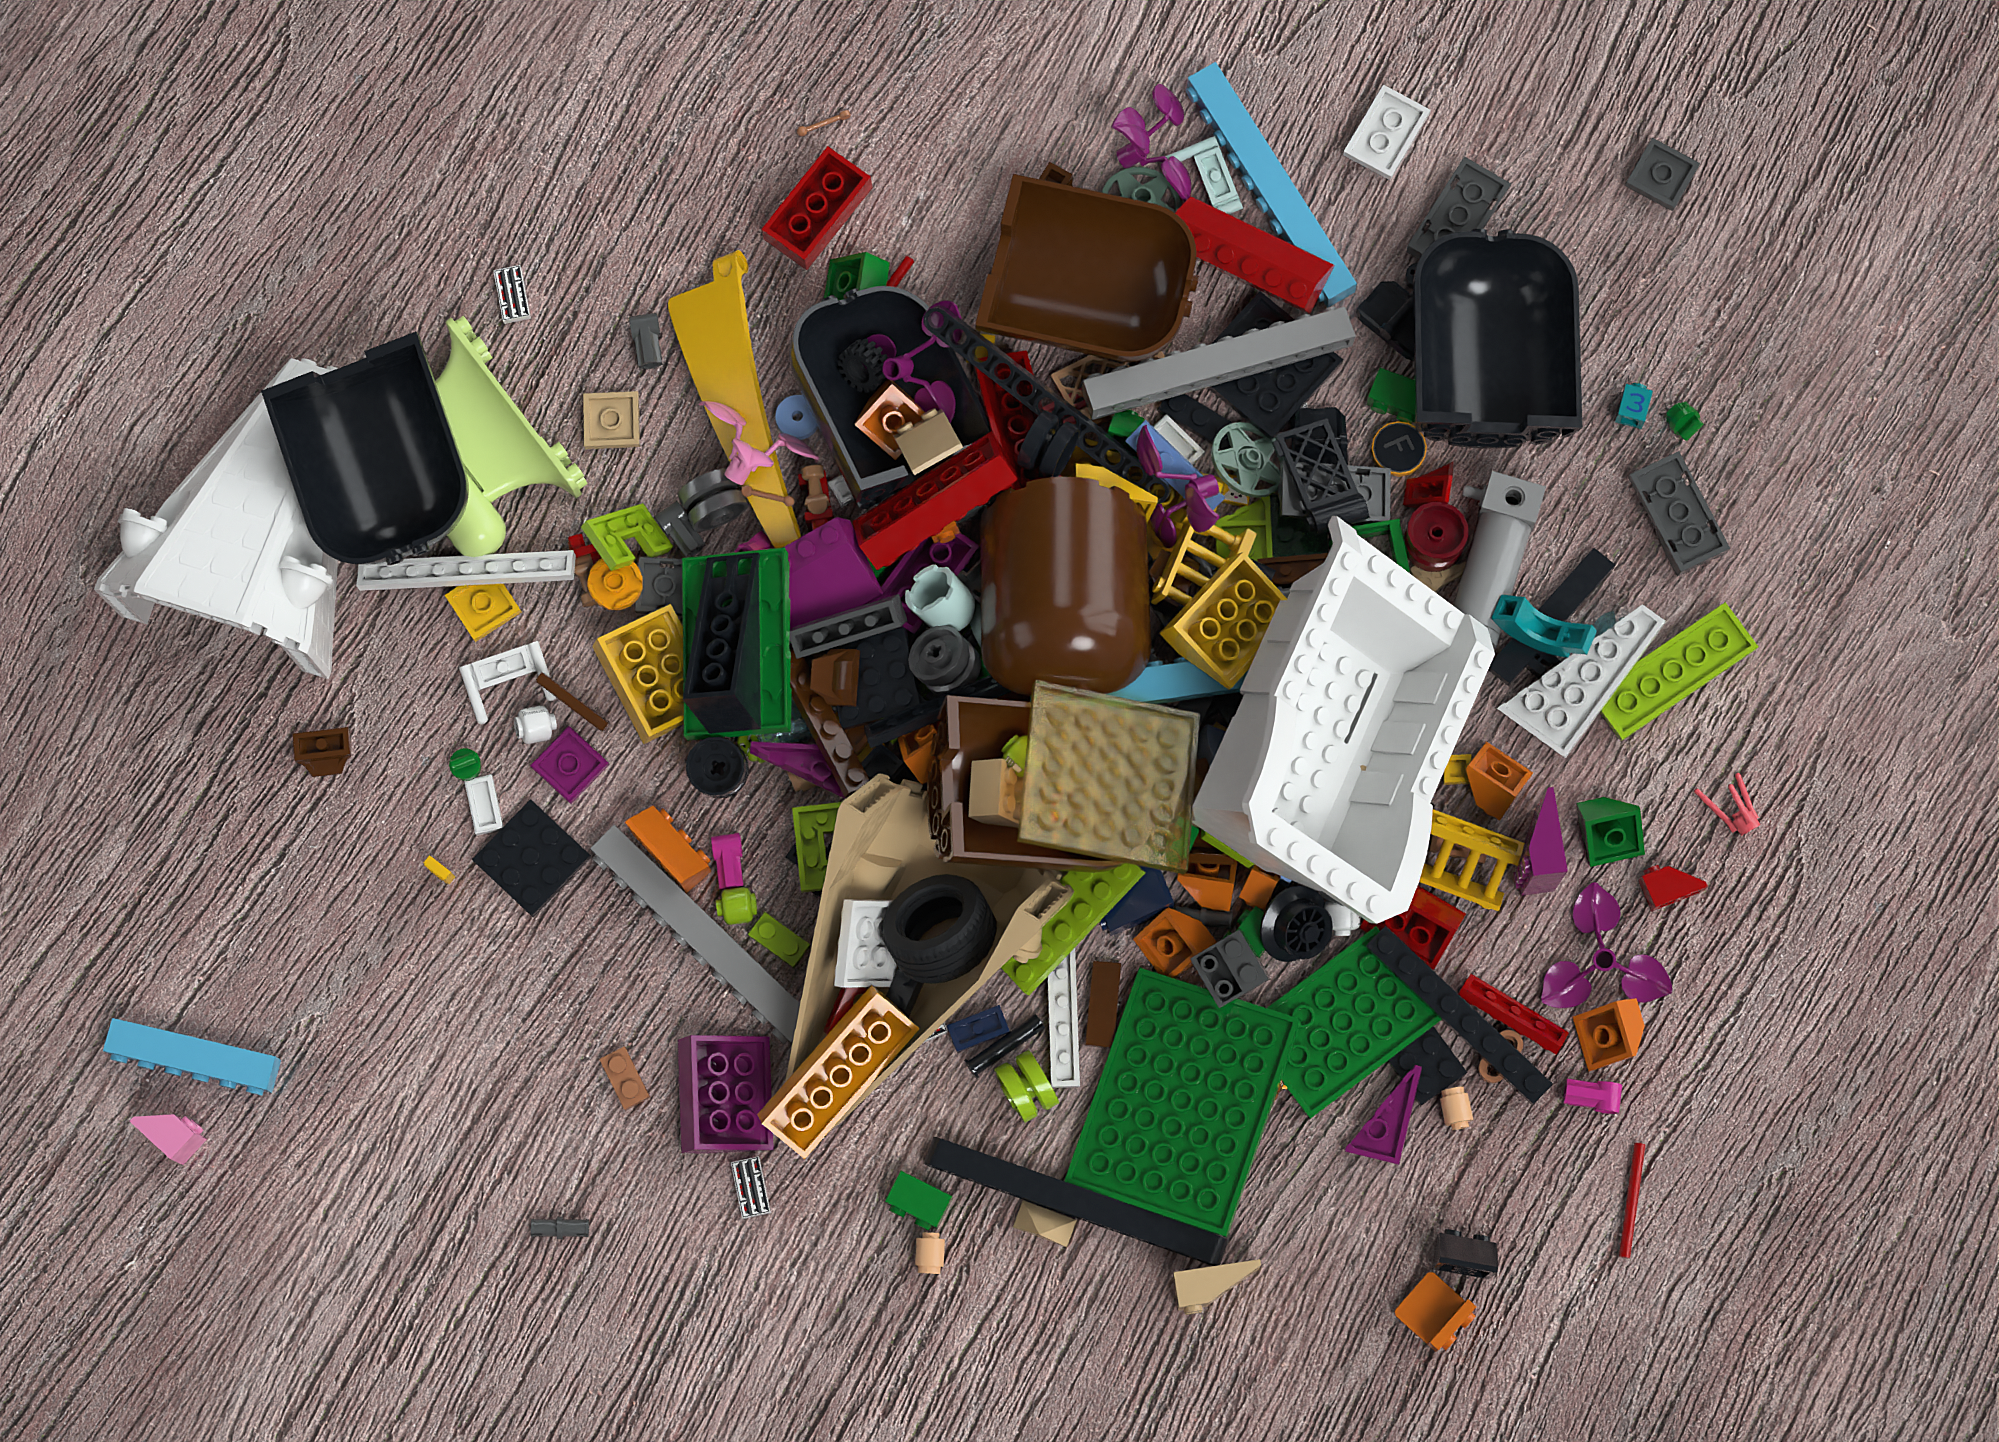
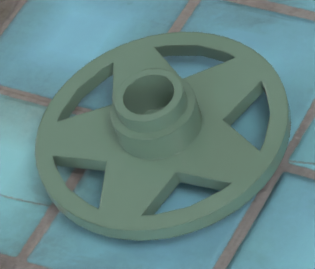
M1131 167L1117 172L1106 182L1102 193L1108 194L1110 188L1117 182L1121 194L1120 197L1157 204L1174 213L1181 207L1180 195L1167 181L1164 174L1146 167ZM1132 175H1146L1154 177V179L1142 185ZM1167 188L1174 199L1175 210L1161 201Z
M1237 422L1225 426L1215 436L1211 446V458L1217 474L1231 489L1242 495L1261 498L1274 494L1278 491L1280 470L1269 458L1275 450L1272 443L1276 439L1274 438L1271 441L1251 423ZM1243 430L1253 432L1263 438L1252 442ZM1227 434L1231 448L1218 451L1222 437ZM1283 457L1279 458L1280 463L1284 461ZM1224 468L1233 470L1237 475L1238 483L1227 474ZM1259 479L1274 485L1268 489L1254 490Z

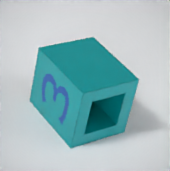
M1640 383L1626 384L1620 399L1615 423L1642 429L1653 390L1647 389L1645 385Z

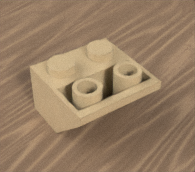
M1004 759L972 761L968 817L984 824L1026 828L1029 816L1028 791L1031 788L1029 774L1024 777H1018L1013 768L1008 767Z

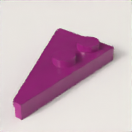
M751 741L750 754L845 798L817 745Z
M1414 1065L1405 1075L1395 1090L1376 1110L1375 1114L1362 1127L1351 1143L1347 1145L1345 1152L1400 1165L1422 1066Z

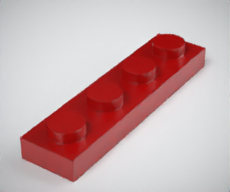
M1473 974L1469 975L1459 992V995L1468 1004L1478 1007L1488 1013L1493 1019L1503 1022L1513 1028L1518 1034L1526 1036L1539 1044L1543 1049L1549 1050L1556 1055L1569 1034L1563 1028Z

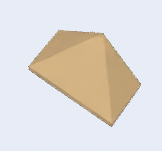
M1023 1200L1013 1228L1067 1247L1077 1220Z

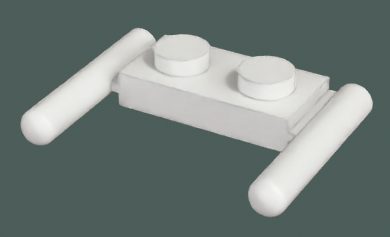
M538 641L459 667L476 720L479 724H485L488 721L479 690L537 671L538 676L543 672L550 677ZM543 688L548 701L556 699L553 694Z

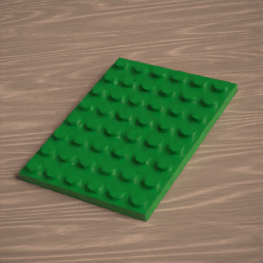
M1139 967L1064 1181L1227 1238L1300 1027L1301 1019L1240 999H1235L1219 1008L1208 989Z

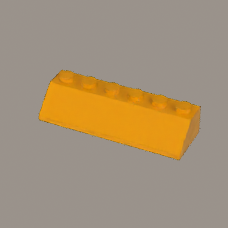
M871 985L757 1114L761 1123L805 1159L920 1028L892 1001Z

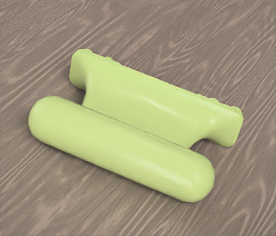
M462 316L456 321L449 318L445 323L451 338V352L445 369L435 382L468 476L469 498L463 517L447 537L462 555L478 557L495 554L502 546L506 536V525L501 515L492 505L493 501L517 488L541 483L561 487L573 497L578 498L582 495L580 489L588 483L584 478V474L575 463L565 468L572 462L560 442L558 441L552 447H549L487 368L485 363L491 360L492 356L482 339L477 337L472 331L473 328L466 318Z

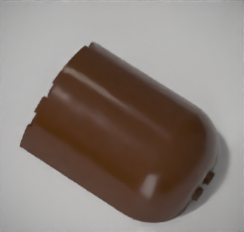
M1013 174L1000 223L1001 235L991 275H987L975 329L977 331L1122 362L1146 360L1163 351L1176 337L1184 317H1190L1193 301H1188L1190 292H1196L1199 276L1194 275L1196 245L1186 223L1171 210L1157 204Z
M1050 477L1026 482V487L1018 490L1009 488L996 496L995 503L985 507L980 518L981 654L987 671L1000 685L1015 693L1028 696L1056 698L1062 694V690H1073L1074 696L1086 697L1088 695H1103L1121 690L1134 682L1145 670L1151 654L1147 519L1142 505L1139 502L1135 503L1132 501L1129 493L1117 486H1112L1111 488L1100 486L1099 481L1094 479Z
M946 696L938 714V721L942 722L939 723L937 734H933L930 754L935 756V760L932 762L931 772L928 771L927 781L928 826L930 839L936 840L934 852L938 859H943L945 863L1097 873L1120 867L1130 861L1143 848L1150 833L1151 818L1154 814V802L1148 801L1146 797V791L1150 792L1152 789L1153 779L1148 771V759L1144 745L1134 729L1123 719L1111 712L1094 707ZM1082 731L1095 772L1109 774L1106 792L1107 807L1118 840L1115 844L1082 854L1081 848H1076L1071 835L1072 831L1031 828V819L1028 818L1026 828L984 824L968 817L972 761L1002 759L1004 753L1001 750L1015 735L1019 737L1023 735L1029 736L1045 751L1049 741ZM1043 756L1041 762L1044 764L1043 767H1048L1045 757ZM1052 780V794H1058ZM1030 790L1028 791V806L1033 799V792Z

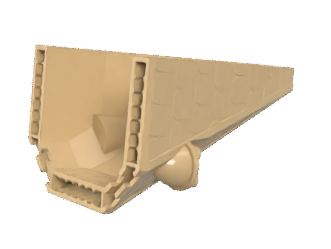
M877 774L845 799L837 812L785 1082L827 1036L823 1030L841 987L834 986L839 948L838 939L840 937L842 921L841 911L844 899L895 900L901 892L922 879L943 874L957 875L969 879L978 886L996 918L997 932L988 955L970 972L945 983H924L909 1016L920 1029L834 1127L839 1125L1011 957L1021 963H1027L1029 959L1037 958L1043 949L1041 944L1042 927L1069 902L1074 893L1070 885L1065 884L1063 886L1059 882L1062 876L1059 870L945 863L943 859H938L934 852L936 840L930 839L927 791L921 790L923 787L921 783L903 779L900 785L894 784L889 781V776L884 774ZM959 917L946 919L934 925L923 934L919 941L932 939L946 932L957 922ZM875 987L885 996L889 990V987ZM858 994L855 996L853 1000V1005L859 1000V998L863 994Z

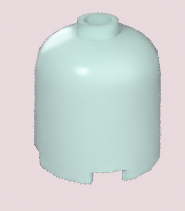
M936 564L922 569L914 576L913 579L916 582L912 586L911 591L906 590L905 602L909 609L928 626L933 628L935 626L947 625L955 628L957 631H961L969 624L975 612V599L968 588L948 567H938Z

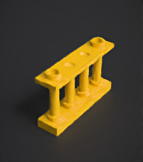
M1186 509L1181 518L1183 526L1163 574L1157 578L1152 587L1154 595L1151 603L1156 605L1165 597H1169L1185 606L1192 599L1191 596L1171 586L1176 573L1201 587L1210 580L1181 563L1186 550L1220 569L1229 558L1243 551L1248 556L1257 533L1247 528L1240 535L1235 534L1233 536L1216 525L1205 531V533L1228 545V549L1231 551L1229 556L1224 559L1190 540L1194 529L1188 520Z
M1433 809L1430 834L1443 838V842L1434 865L1430 866L1424 863L1419 882L1477 903L1485 909L1499 911L1504 893L1498 891V887L1507 865H1518L1525 843ZM1454 844L1470 848L1460 876L1444 871ZM1481 854L1497 859L1487 886L1471 881Z

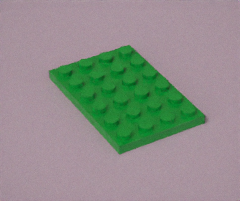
M1374 927L1267 1007L1268 1009L1301 1019L1281 1083L1287 1086V1091L1309 1119H1312L1430 1028L1442 1021L1365 948L1380 932L1377 927Z

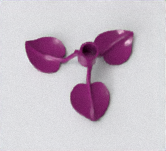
M1157 84L1153 88L1152 96L1155 105L1164 114L1163 118L1147 132L1142 116L1134 108L1127 107L1120 111L1114 119L1111 128L1122 133L1130 143L1117 150V158L1126 169L1139 162L1141 166L1148 163L1162 162L1161 170L1165 178L1185 202L1191 196L1192 184L1189 172L1182 162L1174 156L1168 159L1165 156L1147 158L1150 145L1149 137L1165 124L1168 119L1175 126L1180 125L1184 120V110L1179 99L1165 85Z
M940 301L928 308L929 310L936 306H944L961 319L957 305L953 301ZM939 312L932 314V323L937 327H941L944 323L943 315ZM923 319L922 330L931 338L911 352L895 357L896 347L889 337L883 334L868 337V344L871 341L875 342V348L880 346L883 349L881 354H887L888 356L883 364L885 377L889 380L903 378L904 382L923 385L925 388L918 390L914 401L925 412L933 408L936 411L942 409L951 423L955 413V397L951 388L941 380L935 381L930 385L928 381L910 376L914 368L911 357L932 345L935 340L940 346L949 347L925 327ZM956 329L953 333L954 340L957 343L963 334L961 329Z
M1144 425L1139 433L1136 447L1139 462L1147 475L1155 474L1157 478L1189 480V483L1185 485L1186 500L1166 511L1161 503L1157 504L1150 517L1154 533L1163 546L1169 549L1175 545L1177 538L1175 526L1169 518L1170 514L1187 505V517L1192 528L1198 533L1209 530L1220 516L1210 508L1205 499L1218 495L1219 486L1212 474L1197 478L1196 473L1185 475L1161 472L1163 468L1161 457L1150 436L1147 425Z
M1596 882L1589 884L1580 893L1573 908V921L1578 930L1582 933L1595 931L1599 949L1592 956L1593 965L1580 973L1579 967L1573 962L1560 961L1553 964L1544 977L1541 996L1542 1003L1555 1008H1570L1582 1004L1592 991L1590 982L1584 977L1595 969L1609 971L1613 967L1626 973L1621 980V987L1629 999L1637 998L1638 1002L1645 1003L1671 994L1673 988L1670 977L1665 968L1655 958L1644 954L1635 955L1629 962V968H1626L1616 962V956L1612 950L1605 948L1600 930L1609 931L1613 929L1620 920L1621 912L1616 899Z

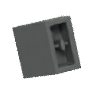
M1240 929L1190 958L1219 1008L1271 979L1244 932Z

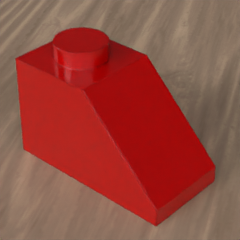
M1659 865L1652 866L1644 870V875L1638 880L1651 912L1704 892L1708 887L1706 881L1670 866L1661 869Z

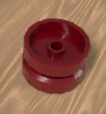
M1430 502L1421 505L1412 513L1403 537L1408 560L1417 568L1427 572H1441L1450 569L1459 561L1468 539V524L1464 515L1456 507L1445 502Z

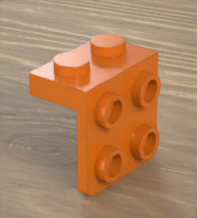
M1428 1272L1395 1309L1394 1314L1431 1349L1437 1352L1441 1347L1446 1351L1457 1339L1453 1333L1460 1325L1465 1329L1473 1321L1476 1315L1472 1312L1477 1306L1469 1299L1465 1301L1435 1273Z

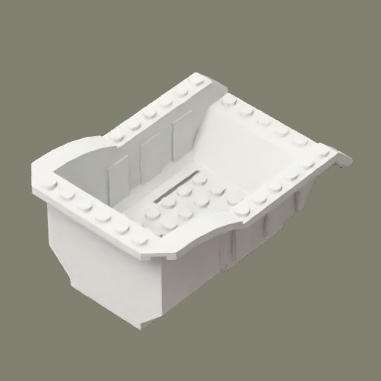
M1332 516L1328 527L1333 544L1323 564L1293 582L1288 599L1280 600L1240 688V693L1244 695L1235 716L1232 717L1192 806L1193 810L1188 820L1264 871L1276 873L1315 890L1323 891L1369 923L1377 924L1408 911L1427 855L1433 805L1430 802L1495 652L1487 627L1471 615L1463 614L1357 535L1356 530L1338 516ZM1360 766H1366V771H1362Z

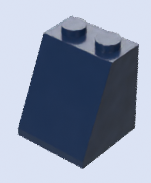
M1153 850L1133 858L1146 873L1099 922L1102 931L1108 930L1110 936L1153 920L1168 907L1173 909V898Z

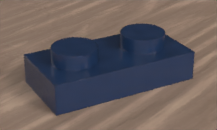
M1000 1005L946 1025L957 1053L1010 1032Z

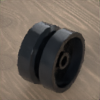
M1047 410L1042 411L1025 437L1018 454L1017 465L1028 471H1032L1039 466L1038 472L1041 478L1059 477L1075 450L1081 433L1080 427L1070 422H1065L1059 427L1058 416Z

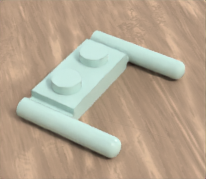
M1215 136L1165 156L1167 159L1174 156L1180 161L1194 156L1213 207L1227 214L1243 209Z

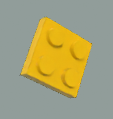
M504 584L458 586L445 594L448 602L475 642L522 613Z

